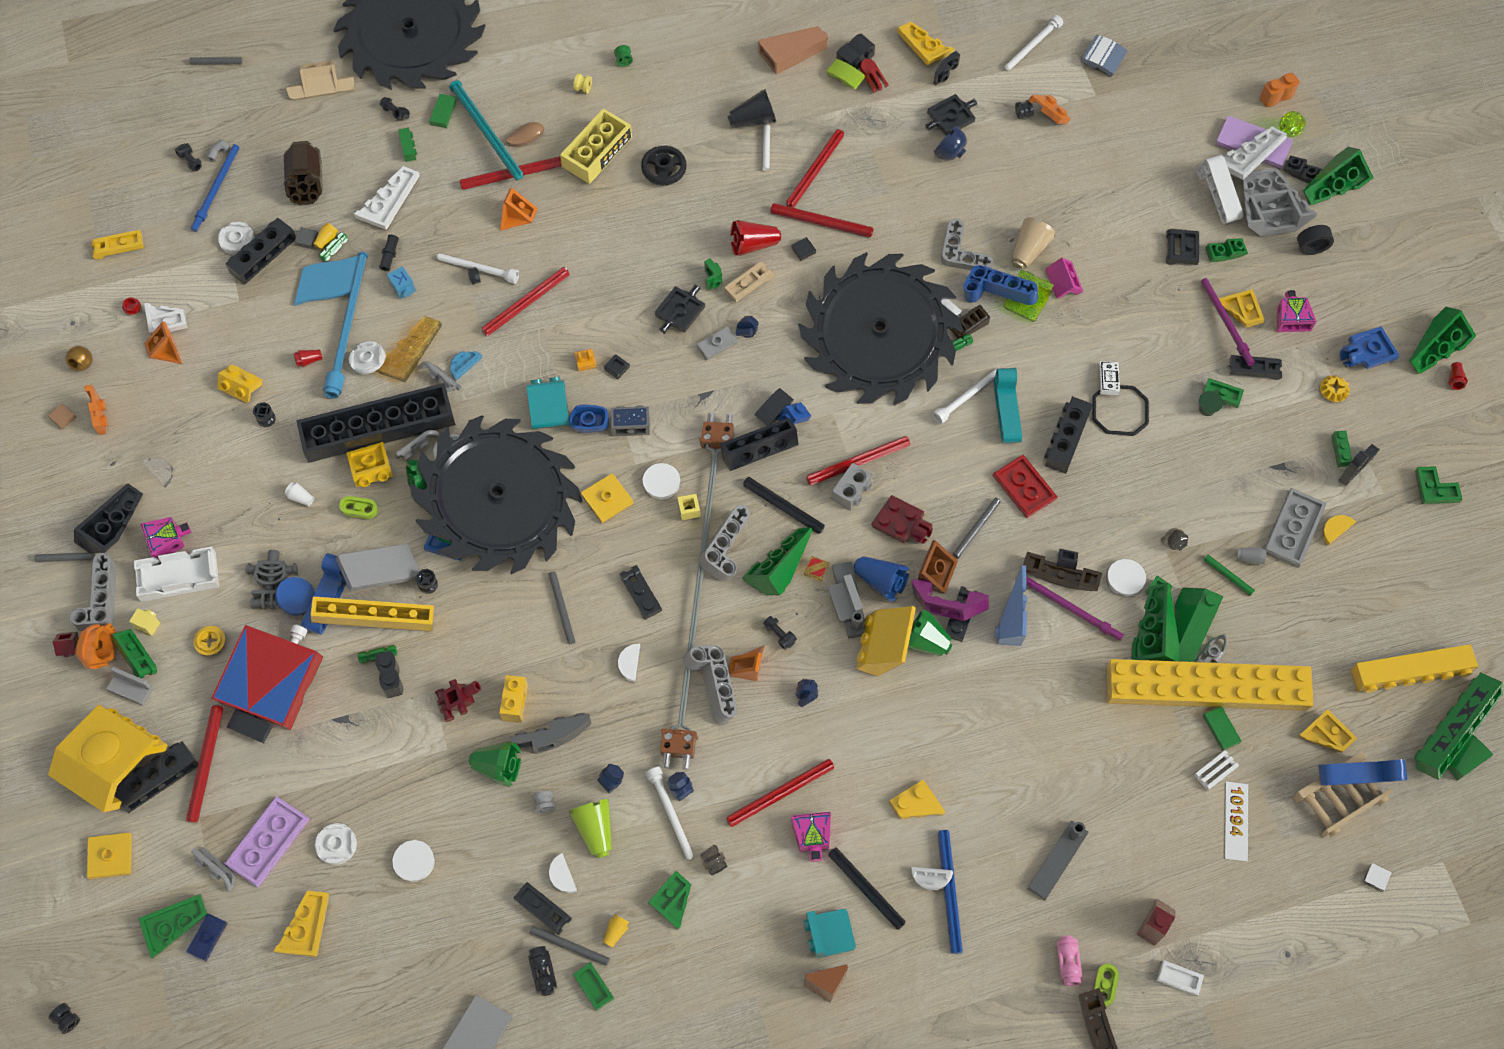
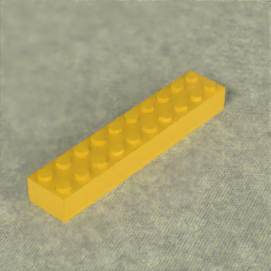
M1111 659L1106 665L1107 703L1190 707L1222 706L1223 708L1307 711L1313 706L1311 666Z

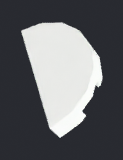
M632 644L626 647L620 653L618 659V668L622 676L633 683L636 682L640 644Z
M563 853L554 858L550 865V880L554 887L561 892L568 894L576 893L578 891Z
M911 867L912 876L916 883L930 891L945 887L953 874L952 870Z

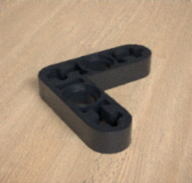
M1371 444L1364 452L1360 451L1350 462L1338 481L1347 486L1374 458L1380 449Z

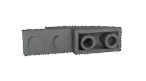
M577 713L574 717H557L553 721H549L551 729L539 728L532 733L519 732L515 736H511V742L516 743L520 749L533 747L535 754L549 751L571 741L591 725L590 715Z

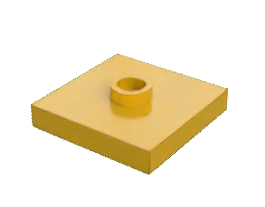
M613 473L581 492V496L601 523L634 504L632 498Z
M130 832L88 837L87 878L89 880L131 875L132 834Z

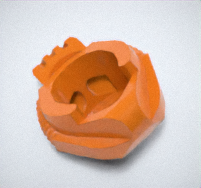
M111 623L102 626L93 624L81 631L77 640L75 655L85 669H99L107 666L115 658L116 647L112 641V635L116 633V630Z

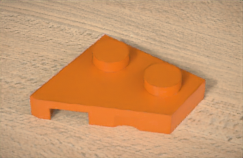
M1031 95L1028 99L1030 103L1040 104L1043 107L1041 111L1057 124H1067L1071 119L1067 115V111L1056 103L1057 100L1051 95Z
M92 384L86 385L84 390L90 397L88 407L93 427L99 435L107 434L106 426H108V419L104 415V410L107 409L105 400L100 398Z

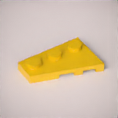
M913 22L904 24L897 29V33L926 65L941 60L954 52V48L950 46L947 48L941 44L942 41L938 38L933 39L928 36L927 31Z

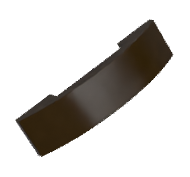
M1031 552L1026 553L1023 563L1026 566V573L1059 586L1084 591H1098L1102 572L1083 568L1082 571L1057 566V563L1045 560V556Z
M1100 988L1079 994L1083 1017L1093 1048L1118 1049L1105 1012L1107 1008Z

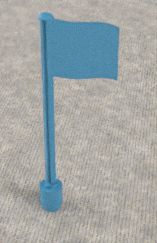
M359 252L358 256L340 261L316 263L306 266L302 270L295 306L309 301L333 299L350 294L333 370L326 373L323 386L324 395L331 399H337L342 393L345 376L341 373L364 267L368 258L366 252Z

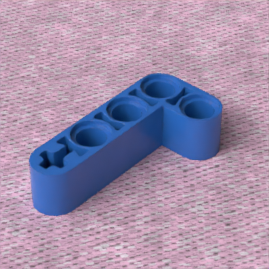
M982 265L972 268L963 285L965 300L971 303L978 301L984 291L1026 305H1033L1038 300V287L1036 283Z
M327 553L324 556L321 566L324 574L313 597H341L346 581L336 561V555ZM311 600L301 627L322 635L328 624L312 623Z
M1405 759L1318 765L1321 786L1407 780Z

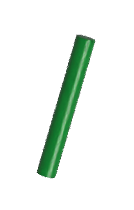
M1209 554L1204 558L1206 563L1249 596L1253 594L1255 590Z

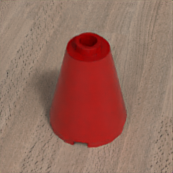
M742 220L732 222L730 236H733L734 242H731V247L735 256H742L775 246L781 241V231L777 227Z

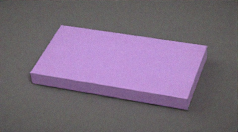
M1227 116L1215 145L1235 151L1241 147V144L1251 142L1255 136L1266 131V129ZM1287 137L1263 162L1282 169L1294 139Z
M276 796L224 864L259 888L310 818Z

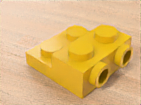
M383 442L347 452L356 487H367L370 483L376 481L384 482L393 476Z

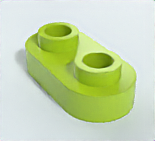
M346 496L339 503V508L345 516L372 519L378 514L377 504L371 499ZM372 509L371 512L366 513V510Z
M1103 964L1097 970L1093 988H1100L1101 993L1106 995V1000H1104L1106 1007L1110 1006L1115 999L1119 979L1118 969L1112 964ZM1105 972L1109 973L1110 979H1105L1103 974Z

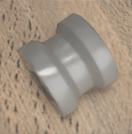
M542 791L533 795V800L536 802V813H547L555 810V804L552 802L554 797L552 791Z

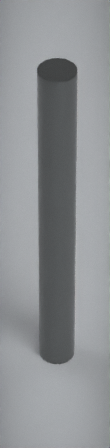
M996 497L993 499L954 551L953 556L955 558H960L1001 503L1000 499Z
M553 571L549 573V578L568 644H574L576 641L557 574Z
M532 926L530 930L532 935L605 966L610 961L609 957L536 926Z

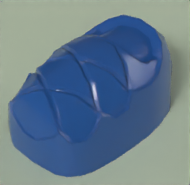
M586 404L577 405L569 415V426L576 432L592 433L608 428L609 414L605 407Z

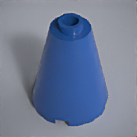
M866 556L858 558L854 563L855 573L886 600L891 602L897 599L895 597L897 593L901 594L909 579V574L906 573V570H909V568L902 564Z

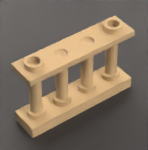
M1362 751L1344 763L1364 762L1367 757ZM1320 778L1298 791L1292 798L1297 804L1303 800L1305 803H1309L1327 828L1321 834V837L1324 838L1327 835L1335 836L1342 831L1340 829L1341 826L1374 805L1378 804L1380 807L1390 800L1388 796L1393 791L1390 788L1382 793L1375 783H1365L1375 799L1366 804L1352 784L1342 785L1359 807L1358 810L1351 814L1331 789L1332 785H1320ZM1320 790L1321 793L1324 792L1343 817L1342 820L1336 824L1332 822L1314 798L1316 797L1314 793Z

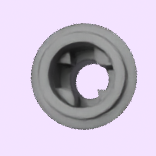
M1262 547L1238 548L1237 559L1258 566L1265 564L1266 549H1262Z

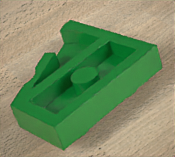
M675 871L648 904L678 930L682 924L692 884Z

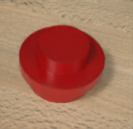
M129 297L123 301L122 309L127 315H135L140 311L141 303L138 299Z

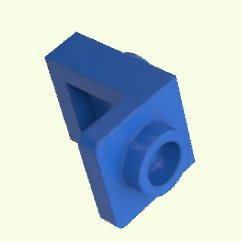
M799 402L785 406L778 416V420L790 418L795 425L808 421L811 414Z

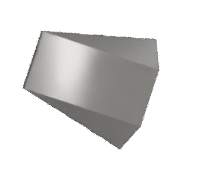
M1277 168L1252 171L1242 180L1247 225L1261 237L1296 232L1317 216L1314 210L1308 208V203L1300 199L1295 188L1291 189L1289 182Z

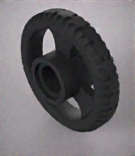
M661 145L653 147L644 154L641 161L643 175L647 180L657 185L664 186L678 182L686 172L685 156L673 146ZM647 164L655 165L657 176L649 172ZM679 165L680 169L678 172L670 176L673 172V166Z

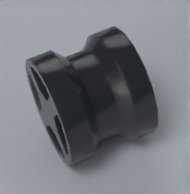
M1028 100L1023 103L1020 101L1016 102L1015 112L1017 118L1032 117L1034 115L1033 103H1030Z

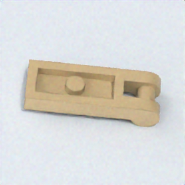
M761 261L725 286L724 291L737 303L764 282L770 281L774 277V273L768 270Z

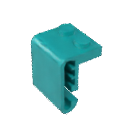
M551 377L548 382H542V379L530 380L531 384H527L526 387L532 429L569 425L565 380H560V377Z

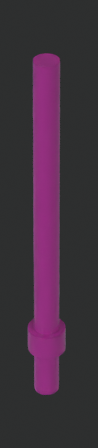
M1202 279L1201 283L1236 343L1238 353L1243 356L1248 366L1253 365L1255 362L1249 353L1248 345L1241 339L1208 279Z
M1026 576L1027 586L1096 626L1103 634H1109L1119 641L1124 637V634L1112 628L1110 623L1102 622Z

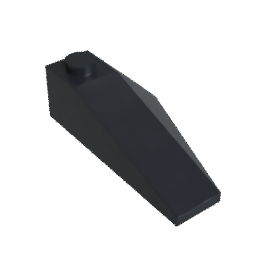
M127 483L74 529V543L88 553H105L119 541L143 493Z

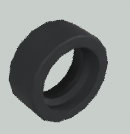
M1314 225L1300 232L1297 236V242L1301 253L1315 255L1328 250L1333 245L1334 238L1330 227L1327 225Z

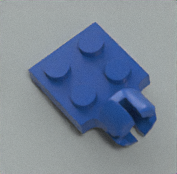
M1382 326L1351 336L1348 339L1350 344L1343 346L1340 350L1341 361L1349 359V361L1343 362L1345 366L1352 367L1361 364L1366 370L1397 360L1400 356Z

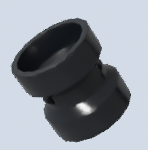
M261 402L254 406L253 414L261 427H270L275 423L276 416L268 403Z
M422 569L417 573L416 582L420 591L425 594L435 592L438 587V581L434 572L430 569Z
M62 1003L50 1013L49 1020L58 1025V1029L62 1034H67L78 1025L80 1017L76 1013L71 1012V1008L67 1003Z

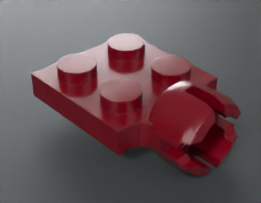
M893 495L890 496L871 523L874 529L904 544L908 539L924 544L927 542L925 536L930 538L933 531L932 523L923 519V510Z

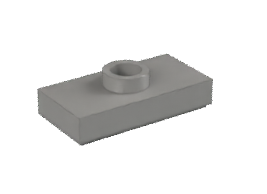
M727 326L698 343L697 348L706 360H709L738 343V339Z

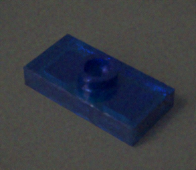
M208 913L186 952L207 962L228 923Z

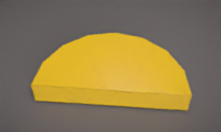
M1336 515L1330 518L1323 527V538L1326 544L1329 546L1352 527L1356 521L1345 515Z

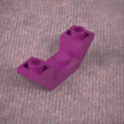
M912 580L913 594L923 609L931 614L965 621L989 609V595L982 592L969 591L966 603L964 604L956 600L950 601L937 596L932 597V583L925 580Z

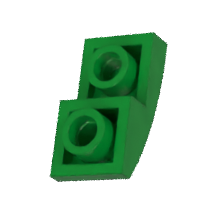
M1243 238L1227 239L1224 243H1208L1205 247L1210 262L1231 260L1248 254Z

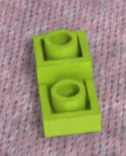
M836 59L826 71L829 76L841 80L843 85L856 89L865 78V75L859 70L839 59Z

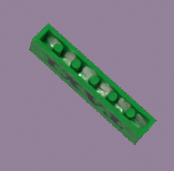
M1481 672L1470 681L1469 688L1466 692L1460 694L1457 704L1449 709L1445 720L1439 722L1435 733L1427 738L1423 749L1417 751L1414 757L1417 770L1437 780L1442 777L1503 695V682Z

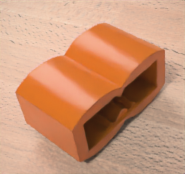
M1294 73L1284 74L1279 79L1267 82L1259 99L1266 107H1272L1280 101L1289 100L1294 96L1300 81Z

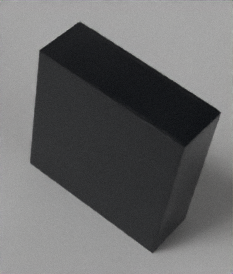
M807 237L791 246L801 261L816 253L815 247Z
M616 354L604 366V370L616 379H619L630 368V364Z
M1059 548L1057 566L1076 569L1078 552Z

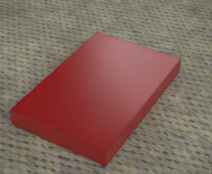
M1024 455L1016 458L992 475L1026 518L1058 498Z

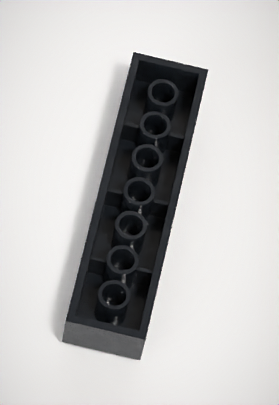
M445 383L296 420L303 453L308 463L345 454L380 442L388 443L419 435L428 430H438L456 425Z

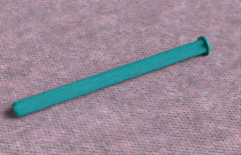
M460 80L453 81L449 85L450 91L454 92L513 178L516 181L522 179L523 172L462 87V82Z

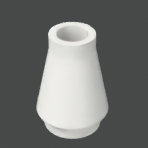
M294 482L288 485L284 493L287 499L308 507L311 506L315 499L299 483L295 484Z

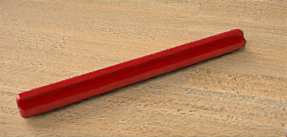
M836 129L786 200V206L792 208L796 206L844 137L843 130Z
M561 157L549 158L518 167L523 172V175L561 167ZM508 169L461 179L460 186L464 190L511 179L513 176Z
M773 203L770 211L772 214L862 236L872 237L874 228L776 203Z
M565 267L559 269L481 328L482 332L486 336L492 334L570 275L568 269Z
M903 436L806 476V480L812 486L846 472L852 463L861 466L910 446V440L907 436Z
M213 705L210 710L186 821L190 823H197L199 821L223 713V707L219 705Z
M830 759L821 762L726 817L730 827L739 824L834 769L833 762Z

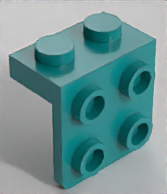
M846 909L817 915L815 911L806 913V919H803L805 931L810 934L811 940H808L810 953L814 952L815 959L855 950L856 944Z

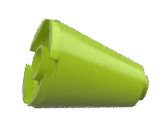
M609 799L599 800L598 803H588L569 810V814L591 855H596L597 859L608 856V851L612 850Z

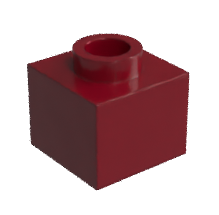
M78 632L56 635L52 642L56 656L71 657L75 655V648L79 637Z

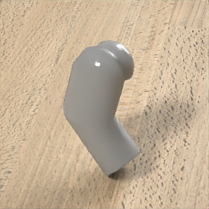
M223 139L217 141L211 146L207 160L215 162L220 149L227 151L229 143Z

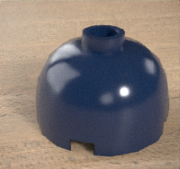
M956 125L937 146L934 153L947 161L953 160L956 157L960 159L967 151L964 149L967 144L965 133Z

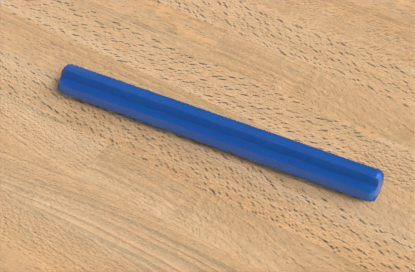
M940 830L938 832L941 867L943 870L953 871L951 880L944 887L950 949L952 954H960L963 948L949 830Z

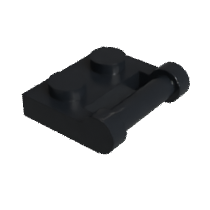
M1168 229L1166 231V238H1168L1166 263L1169 265L1175 263L1198 265L1199 231ZM1175 238H1180V255H1175Z

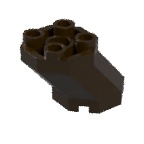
M308 141L292 142L284 153V187L286 196L290 198L291 202L298 205L314 204L323 192L320 150L317 147L314 148Z

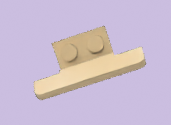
M335 60L300 65L302 84L286 87L289 98L298 100L352 91L355 88L354 76L337 78Z

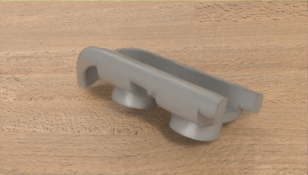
M423 361L419 364L418 369L429 368L430 373L428 375L436 381L440 379L445 383L447 391L451 392L452 389L461 390L462 386L438 366L428 361Z
M436 430L425 431L396 452L394 456L397 459L401 457L406 461L414 455L412 452L414 449L419 448L421 450L429 444L427 437H438L440 433Z
M1222 634L1213 638L1205 646L1195 662L1209 663L1213 659L1214 663H1218L1227 649V635ZM1219 639L1224 640L1222 651H1220L1219 647L1212 645ZM1204 654L1207 655L1206 659L1202 660Z
M204 847L200 851L193 848L191 852L194 854V863L203 868L207 866L210 871L209 875L213 879L220 880L222 878L226 891L230 892L235 884L233 872Z

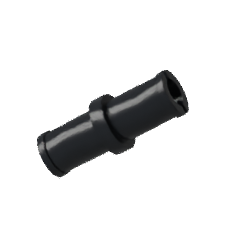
M389 234L385 248L382 249V259L379 268L383 271H390L392 260L396 256L395 250L399 241V237Z

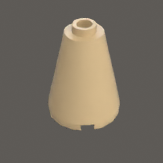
M1026 217L1024 219L1012 255L1013 265L1019 269L1027 268L1056 236L1054 235L1055 231L1043 221L1037 223L1035 222L1036 218Z

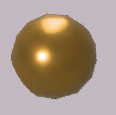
M78 345L70 348L65 356L67 365L75 371L88 369L93 361L92 353L88 348Z

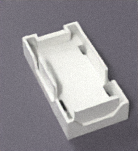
M212 546L192 550L190 554L182 551L160 555L158 558L151 557L134 561L137 583L136 596L141 602L219 588L217 557Z

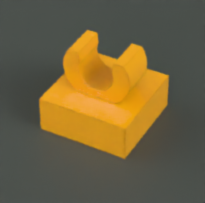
M592 349L574 352L578 371L597 368Z

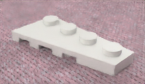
M1271 127L1255 136L1251 142L1241 144L1239 149L1229 151L1227 156L1224 157L1229 173L1244 180L1286 140L1287 134Z
M402 166L388 180V184L384 188H380L371 200L369 199L364 203V207L360 211L357 210L354 213L355 218L387 230L418 180L419 172Z

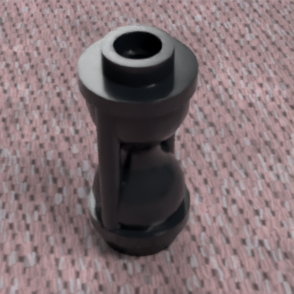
M545 946L529 950L530 955L528 958L537 994H542V997L554 994V990L558 987L549 951L546 950Z

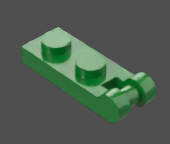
M132 629L112 635V641L132 669L134 676L144 678L147 674L153 675L157 673L155 663Z

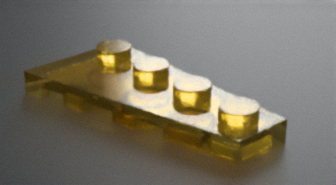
M424 316L409 331V335L405 339H401L391 353L388 352L386 354L384 363L375 372L406 383L441 328V322Z

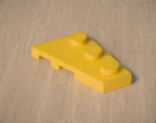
M306 892L294 913L293 920L284 931L283 938L274 949L275 953L317 957L329 893Z

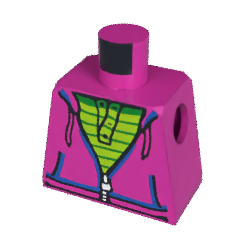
M1295 290L1285 292V298H1282L1277 306V332L1312 331L1316 324V318L1308 298L1297 297Z
M172 517L140 524L150 554L155 558H158L160 555L175 553L184 547L182 536L192 533L188 522L177 526Z
M830 811L791 816V825L799 851L809 852L810 862L822 861L821 850L829 849Z

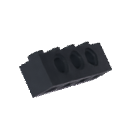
M277 217L263 231L256 234L254 239L244 245L238 253L229 258L225 263L229 273L245 285L295 241V233L290 226Z
M1073 396L1070 403H1065L1062 411L1065 413L1064 418L1060 417L1056 426L1059 428L1058 433H1053L1050 441L1053 446L1052 448H1047L1044 456L1047 459L1046 467L1065 474L1067 473L1091 412L1092 403Z
M790 418L720 443L723 461L730 471L799 445L797 428Z
M183 741L170 746L168 751L162 755L155 756L150 763L144 767L137 768L132 775L123 779L116 788L115 797L121 801L122 808L131 813L196 769L198 762ZM176 760V764L169 767L170 762ZM158 772V776L151 779L152 774ZM140 784V788L137 791H133V788Z

